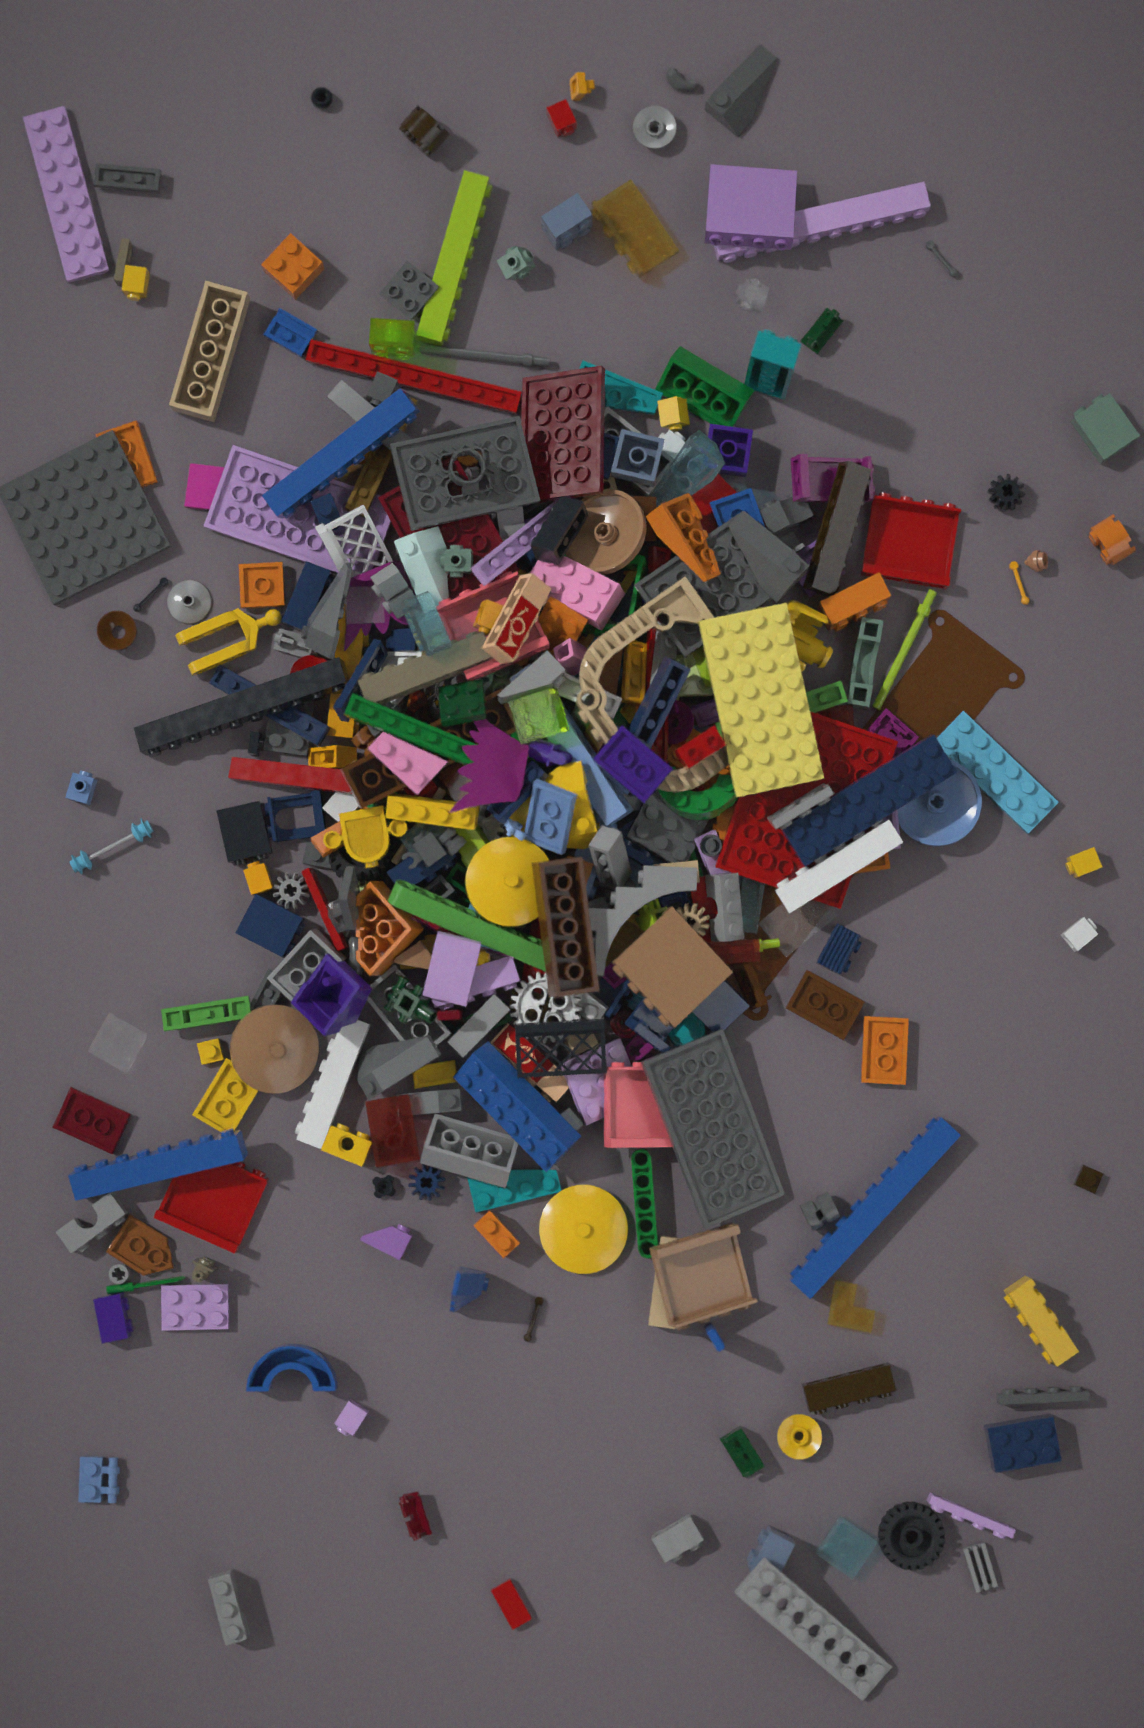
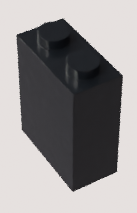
M261 801L216 811L229 863L239 866L246 864L247 859L255 858L256 861L268 859V854H273Z

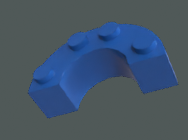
M285 1344L267 1352L252 1368L246 1385V1392H268L272 1387L273 1379L279 1372L295 1369L307 1375L312 1383L313 1391H336L338 1389L335 1371L327 1358L316 1349L302 1344Z

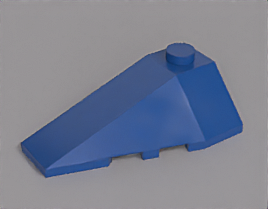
M460 1266L456 1273L451 1294L450 1312L459 1310L481 1296L482 1290L487 1291L489 1278H486V1272Z

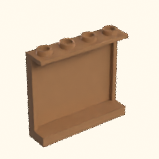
M668 907L657 921L620 956L611 961L614 965L613 971L620 978L624 976L630 982L628 987L635 994L640 993L645 998L643 1003L651 1011L655 1009L660 1014L658 1019L666 1027L669 1025L676 1027L733 973L673 907Z
M728 1223L649 1248L669 1326L677 1328V1330L687 1329L691 1323H706L711 1320L710 1317L716 1315L724 1317L730 1315L732 1310H746L751 1308V1304L758 1302L757 1299L752 1298L737 1239V1234H740L739 1225Z

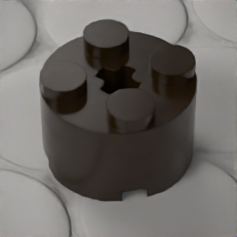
M419 105L404 119L399 128L411 143L416 141L415 144L419 147L418 149L427 157L430 154L433 155L450 135L445 128L442 130L439 125L440 123L422 107L420 108Z

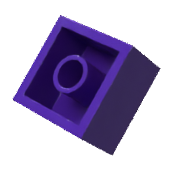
M710 424L703 471L711 472L715 470L719 474L746 477L753 430Z

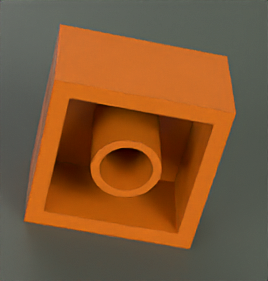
M291 233L261 264L263 271L295 300L325 269L323 262Z

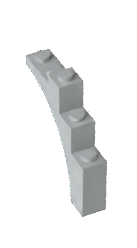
M643 866L642 870H638V884H642V888L615 887V892H611L610 905H614V909L589 908L591 931H595V935H592L595 949L597 976H604L609 948L624 922L644 904L660 896L676 892L696 891L697 868Z

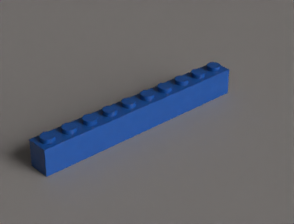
M933 1117L925 1125L927 1130L922 1135L918 1133L911 1140L910 1144L912 1146L907 1152L903 1150L895 1158L897 1163L892 1168L888 1166L880 1174L882 1179L877 1184L873 1182L866 1189L865 1193L867 1195L863 1200L857 1199L850 1207L851 1213L847 1217L843 1215L835 1223L837 1228L832 1233L828 1231L821 1238L820 1242L822 1244L817 1249L812 1248L807 1253L805 1263L802 1266L796 1265L790 1272L792 1277L789 1280L809 1299L817 1293L961 1136L942 1117L937 1119Z

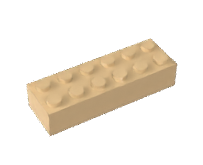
M205 281L169 403L172 411L215 422L249 306L250 297L248 292Z

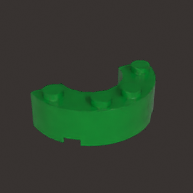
M719 774L717 782L711 788L704 791L668 792L657 789L660 797L669 809L684 818L692 820H706L717 817L728 808H731L738 799L735 796L731 775Z

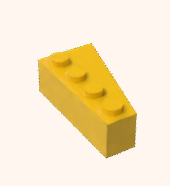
M1023 1276L1003 1290L1006 1294L1003 1298L1010 1308L1015 1307L1019 1313L1016 1317L1023 1327L1028 1326L1032 1332L1029 1334V1337L1036 1346L1040 1344L1044 1350L1041 1354L1048 1364L1053 1363V1365L1058 1367L1079 1351L1065 1329L1059 1326L1058 1318L1054 1312L1045 1305L1046 1300L1036 1288L1034 1289L1036 1284L1032 1278Z

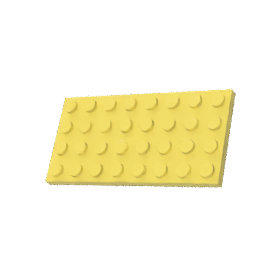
M787 603L699 621L698 624L723 740L727 744L725 749L735 796L740 797L824 779Z

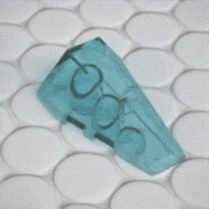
M700 430L687 439L649 496L656 497V508L662 503L689 493L693 495L715 479L725 464L717 444Z

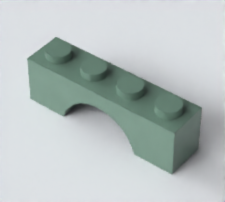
M862 617L859 621L847 693L848 702H846L845 707L867 710L870 706L874 668L881 640L883 620Z

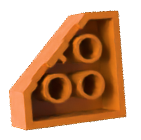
M370 881L356 896V906H358V919H356L358 951H356V961L369 976L383 975L394 963V959L402 954L424 930L423 926L415 921L416 918L411 913L399 909L388 902L392 891L383 881Z

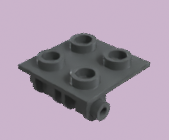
M406 261L379 294L412 320L414 317L420 318L422 316V307L439 286L410 262Z

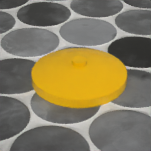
M517 837L495 839L480 848L471 859L465 878L467 896L476 912L487 921L506 927L521 926L538 917L532 863L549 861L547 855L532 842L525 839L521 841Z
M581 1184L565 1188L550 1199L541 1215L539 1234L546 1254L556 1265L572 1273L590 1274L607 1268L620 1256L626 1244L628 1224L621 1204L612 1194L597 1186Z

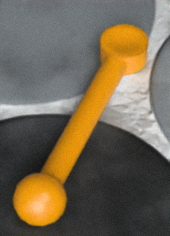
M1012 561L1009 564V568L1014 572L1022 596L1021 603L1027 605L1030 600L1025 594L1017 570L1018 563Z

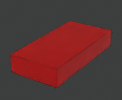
M511 1578L491 1589L512 1630L532 1619Z

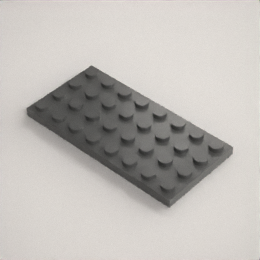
M723 1029L709 1033L641 1062L703 1228L707 1229L785 1195Z

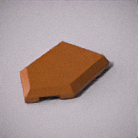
M129 1214L106 1252L141 1275L173 1269L174 1265L168 1238Z

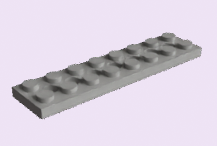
M765 1557L734 1591L737 1596L862 1701L892 1668L884 1658ZM768 1584L772 1586L769 1593H761L763 1586ZM781 1598H787V1604L784 1607H777V1602ZM796 1612H803V1617L800 1620H793V1615ZM812 1625H819V1629L815 1634H809V1628ZM834 1638V1644L831 1647H824L827 1639ZM849 1651V1658L844 1661L840 1660L841 1654ZM864 1664L866 1666L865 1670L857 1674L855 1672L856 1668Z

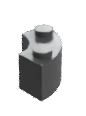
M793 493L788 495L785 500L777 502L771 500L763 505L764 509L760 510L766 526L772 534L793 529L817 517L810 502H793Z

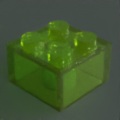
M371 318L369 333L371 353L388 358V355L397 356L398 359L409 360L410 357H415L417 340L415 321Z
M558 688L546 689L508 702L521 745L530 744L533 741L543 740L570 731Z

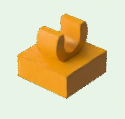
M576 72L569 79L571 101H580L586 94H590L591 90L595 89L594 80H586L585 72Z

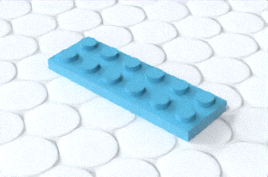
M964 711L937 737L948 758L969 770L976 779L979 788L1026 834H1029L1057 805L1058 801Z

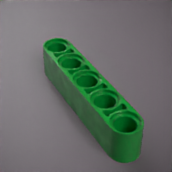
M637 1149L631 1155L637 1245L639 1254L649 1259L652 1258L651 1253L645 1254L641 1249L642 1245L645 1242H651L654 1246L658 1245L652 1162L647 1150ZM640 1152L647 1155V1162L644 1165L636 1164V1154ZM646 1175L649 1178V1183L646 1187L637 1185L636 1180L638 1176ZM642 1197L649 1198L651 1201L650 1207L645 1210L641 1209L638 1206L639 1199ZM645 1219L650 1220L653 1224L652 1229L647 1232L640 1229V1223Z

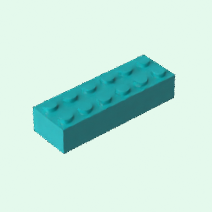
M758 330L744 384L757 392L785 400L802 344L798 343V340L793 337L785 336V338L776 336V333L773 331Z

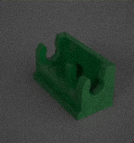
M741 1426L719 1438L743 1477L747 1478L765 1467Z

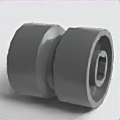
M828 1192L816 1197L815 1202L809 1200L799 1205L812 1231L824 1226L825 1221L830 1223L840 1218L838 1210ZM820 1209L821 1213L815 1214Z

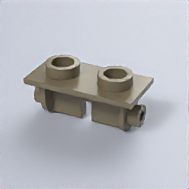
M205 1256L192 1261V1263L196 1264L192 1278L196 1282H201L207 1279L210 1273L216 1271L219 1267L215 1266V1261Z

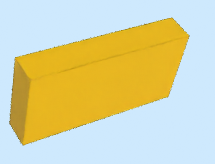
M455 1060L426 1064L412 1073L415 1089L457 1082L453 1078L457 1073Z

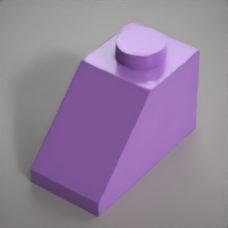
M398 1224L397 1227L392 1225L365 1234L360 1240L401 1260L413 1235L409 1233V1228Z

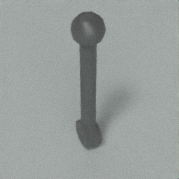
M927 241L926 249L932 250L950 271V276L956 277L958 275L957 269H953L934 247L933 241Z

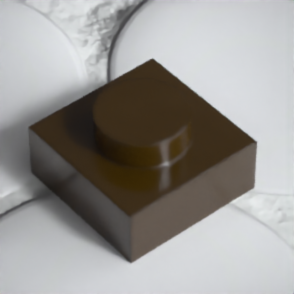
M1082 1164L1073 1185L1095 1194L1103 1173Z

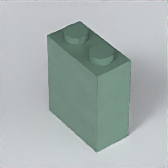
M1110 393L1106 396L1102 394L1091 401L1093 405L1087 409L1084 406L1073 413L1075 417L1071 420L1072 425L1100 464L1136 441L1140 436Z

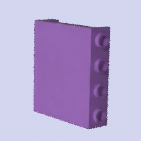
M711 164L705 243L732 245L734 247L747 246L758 249L792 250L797 171Z

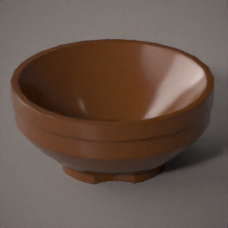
M123 611L108 612L98 622V639L108 649L115 651L124 650L130 647L136 639V623L129 614ZM118 626L125 629V635L120 639L113 636V630Z

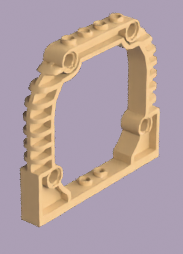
M686 576L601 635L586 651L580 666L579 682L581 692L577 695L576 704L580 709L578 715L585 724L589 722L593 730H591V733L598 742L601 740L605 745L618 730L604 710L606 694L598 682L604 664L615 653L652 628L658 632H665L674 623L695 625L699 621L714 618ZM663 614L668 618L666 626L658 624V615ZM590 694L593 697L594 702L591 706L583 704V695ZM725 746L688 770H685V768L672 770L657 789L668 792H681L703 784L729 765Z

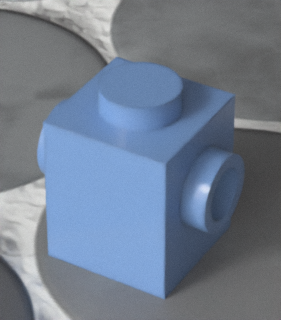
M80 770L79 774L72 773L65 798L90 806L98 780L92 778L93 774Z

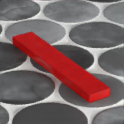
M232 757L228 776L230 780L352 794L340 769Z

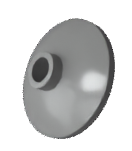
M649 106L642 109L635 117L633 132L641 145L650 149L663 148L675 136L676 121L667 109L661 106ZM652 127H657L659 131L657 133H653L650 129Z
M193 580L182 581L171 589L167 600L168 609L171 615L182 623H197L209 613L211 596L206 587L201 583ZM191 597L192 602L185 604V598Z

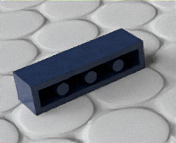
M664 657L628 728V731L649 749H651L691 670L667 657Z

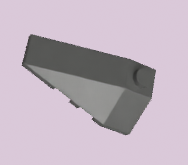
M745 511L728 526L750 569H752L760 588L776 603L808 572L809 565Z
M430 1035L399 1042L393 1041L387 1044H375L359 1055L358 1083L370 1100L440 1056L441 1053Z

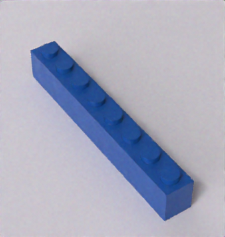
M398 389L264 493L262 497L277 517L282 519L284 517L289 518L296 512L295 508L301 504L309 503L313 499L312 495L317 491L322 492L331 485L330 481L336 477L338 479L348 472V467L362 462L365 459L364 455L370 450L374 452L382 446L383 440L397 435L400 432L399 428L405 423L409 425L417 419L416 415L420 413L419 409L403 389Z
M227 1129L220 1132L221 1135L213 1136L212 1134H206L199 1137L200 1140L196 1141L185 1139L178 1142L179 1145L176 1146L165 1144L157 1147L158 1150L151 1152L149 1149L138 1151L137 1155L130 1157L129 1154L117 1156L116 1160L109 1162L108 1159H102L95 1162L93 1166L87 1167V1164L78 1165L68 1175L75 1201L244 1161L248 1156L242 1131Z

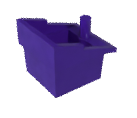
M328 953L324 956L308 981L303 983L291 1003L324 1036L339 1033L342 1027L357 1022L372 988L345 961L338 962Z

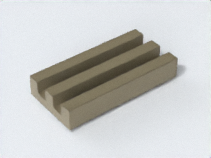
M126 238L121 239L114 280L118 286H122L125 265H130L133 244L130 239Z

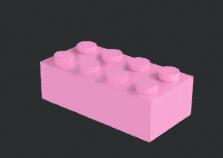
M564 556L559 565L538 560L530 572L551 588L548 599L551 596L587 618L588 624L600 630H603L625 595L619 583Z

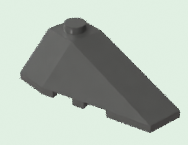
M760 44L707 99L705 111L738 137L753 119L777 58Z
M349 562L344 563L309 617L307 626H303L301 638L304 640L305 647L330 659H334L340 631H338L339 623L337 622L338 619L343 618L344 602L341 601L342 598L346 599L352 573V567Z

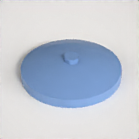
M950 760L958 773L897 810L901 829L910 838L928 846L953 844L969 834L978 821L982 807L979 785L969 770L955 761Z

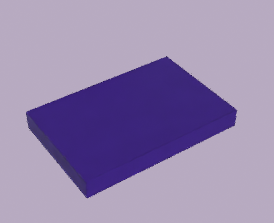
M623 726L616 731L593 759L595 763L642 803L649 799L673 770L672 767Z

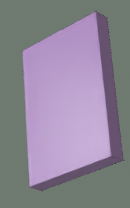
M438 931L423 996L466 1007L482 942Z

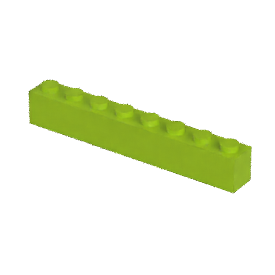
M466 170L463 172L432 279L439 288L424 306L416 334L418 341L443 347L444 341L448 342L451 329L448 326L450 320L454 321L457 311L454 305L456 300L461 298L463 288L460 287L462 279L466 280L469 270L466 264L468 259H472L475 247L472 246L474 238L478 239L481 226H478L479 219L485 216L487 206L484 205L486 197L490 198L492 185H490V180L487 176Z

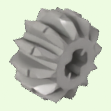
M285 873L286 880L284 881L281 877H278L277 880L281 885H273L274 889L279 890V892L273 894V897L281 896L277 904L281 905L285 902V909H289L291 903L294 909H298L297 901L305 905L306 902L301 899L302 896L310 897L309 893L303 891L309 888L307 884L302 885L305 882L304 877L297 881L298 873H294L292 879L289 873ZM289 886L297 888V892H294V896L286 894V890H289Z

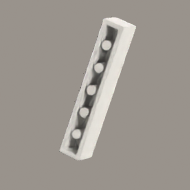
M882 819L872 825L873 829L866 834L862 831L852 837L854 841L846 845L844 842L834 848V854L829 857L825 854L815 860L816 865L810 869L805 866L795 872L797 877L789 880L787 877L776 884L778 889L775 892L788 913L801 907L903 843L890 820L884 822Z
M357 1020L354 1024L342 1027L335 1039L331 1038L327 1047V1051L330 1052L327 1060L323 1059L319 1068V1072H322L319 1081H314L311 1089L314 1095L311 1102L307 1100L303 1113L306 1114L304 1121H299L296 1127L295 1134L298 1135L296 1140L319 1149L322 1148L329 1128L337 1114L370 1024Z

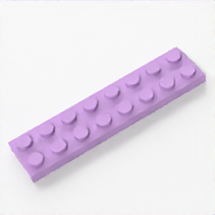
M65 106L23 117L67 282L70 283L110 272Z

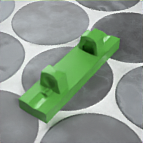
M249 996L161 1009L163 1029L165 1032L239 1021L251 1012V1003ZM224 1007L226 1008V1011H227V1016H226V1017H225Z

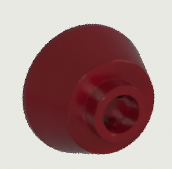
M621 1008L615 1016L612 1015L610 1025L612 1031L617 1036L630 1038L636 1034L624 1024L634 1010Z

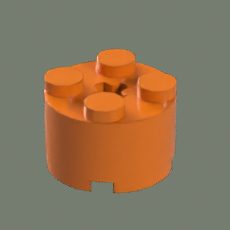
M1114 514L1091 527V532H1089L1088 536L1094 547H1100V557L1106 565L1110 563L1115 565L1136 552L1135 546L1130 548L1129 542L1132 540L1119 520L1114 522Z

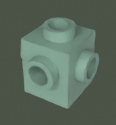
M513 246L505 251L506 254L496 260L506 280L523 279L530 275V270L536 267L533 262L534 257L532 253L524 247Z
M451 545L450 549H445L444 555H441V568H444V572L450 574L452 578H462L463 574H473L470 569L473 567L472 549H463L462 545ZM456 559H460L458 564H454Z

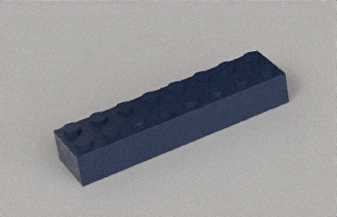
M929 735L830 796L831 800L821 806L817 804L812 807V811L802 818L798 816L791 820L793 823L781 831L801 864L807 866L958 772L936 736Z

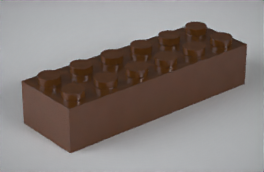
M582 857L532 863L549 996L562 997L599 991Z

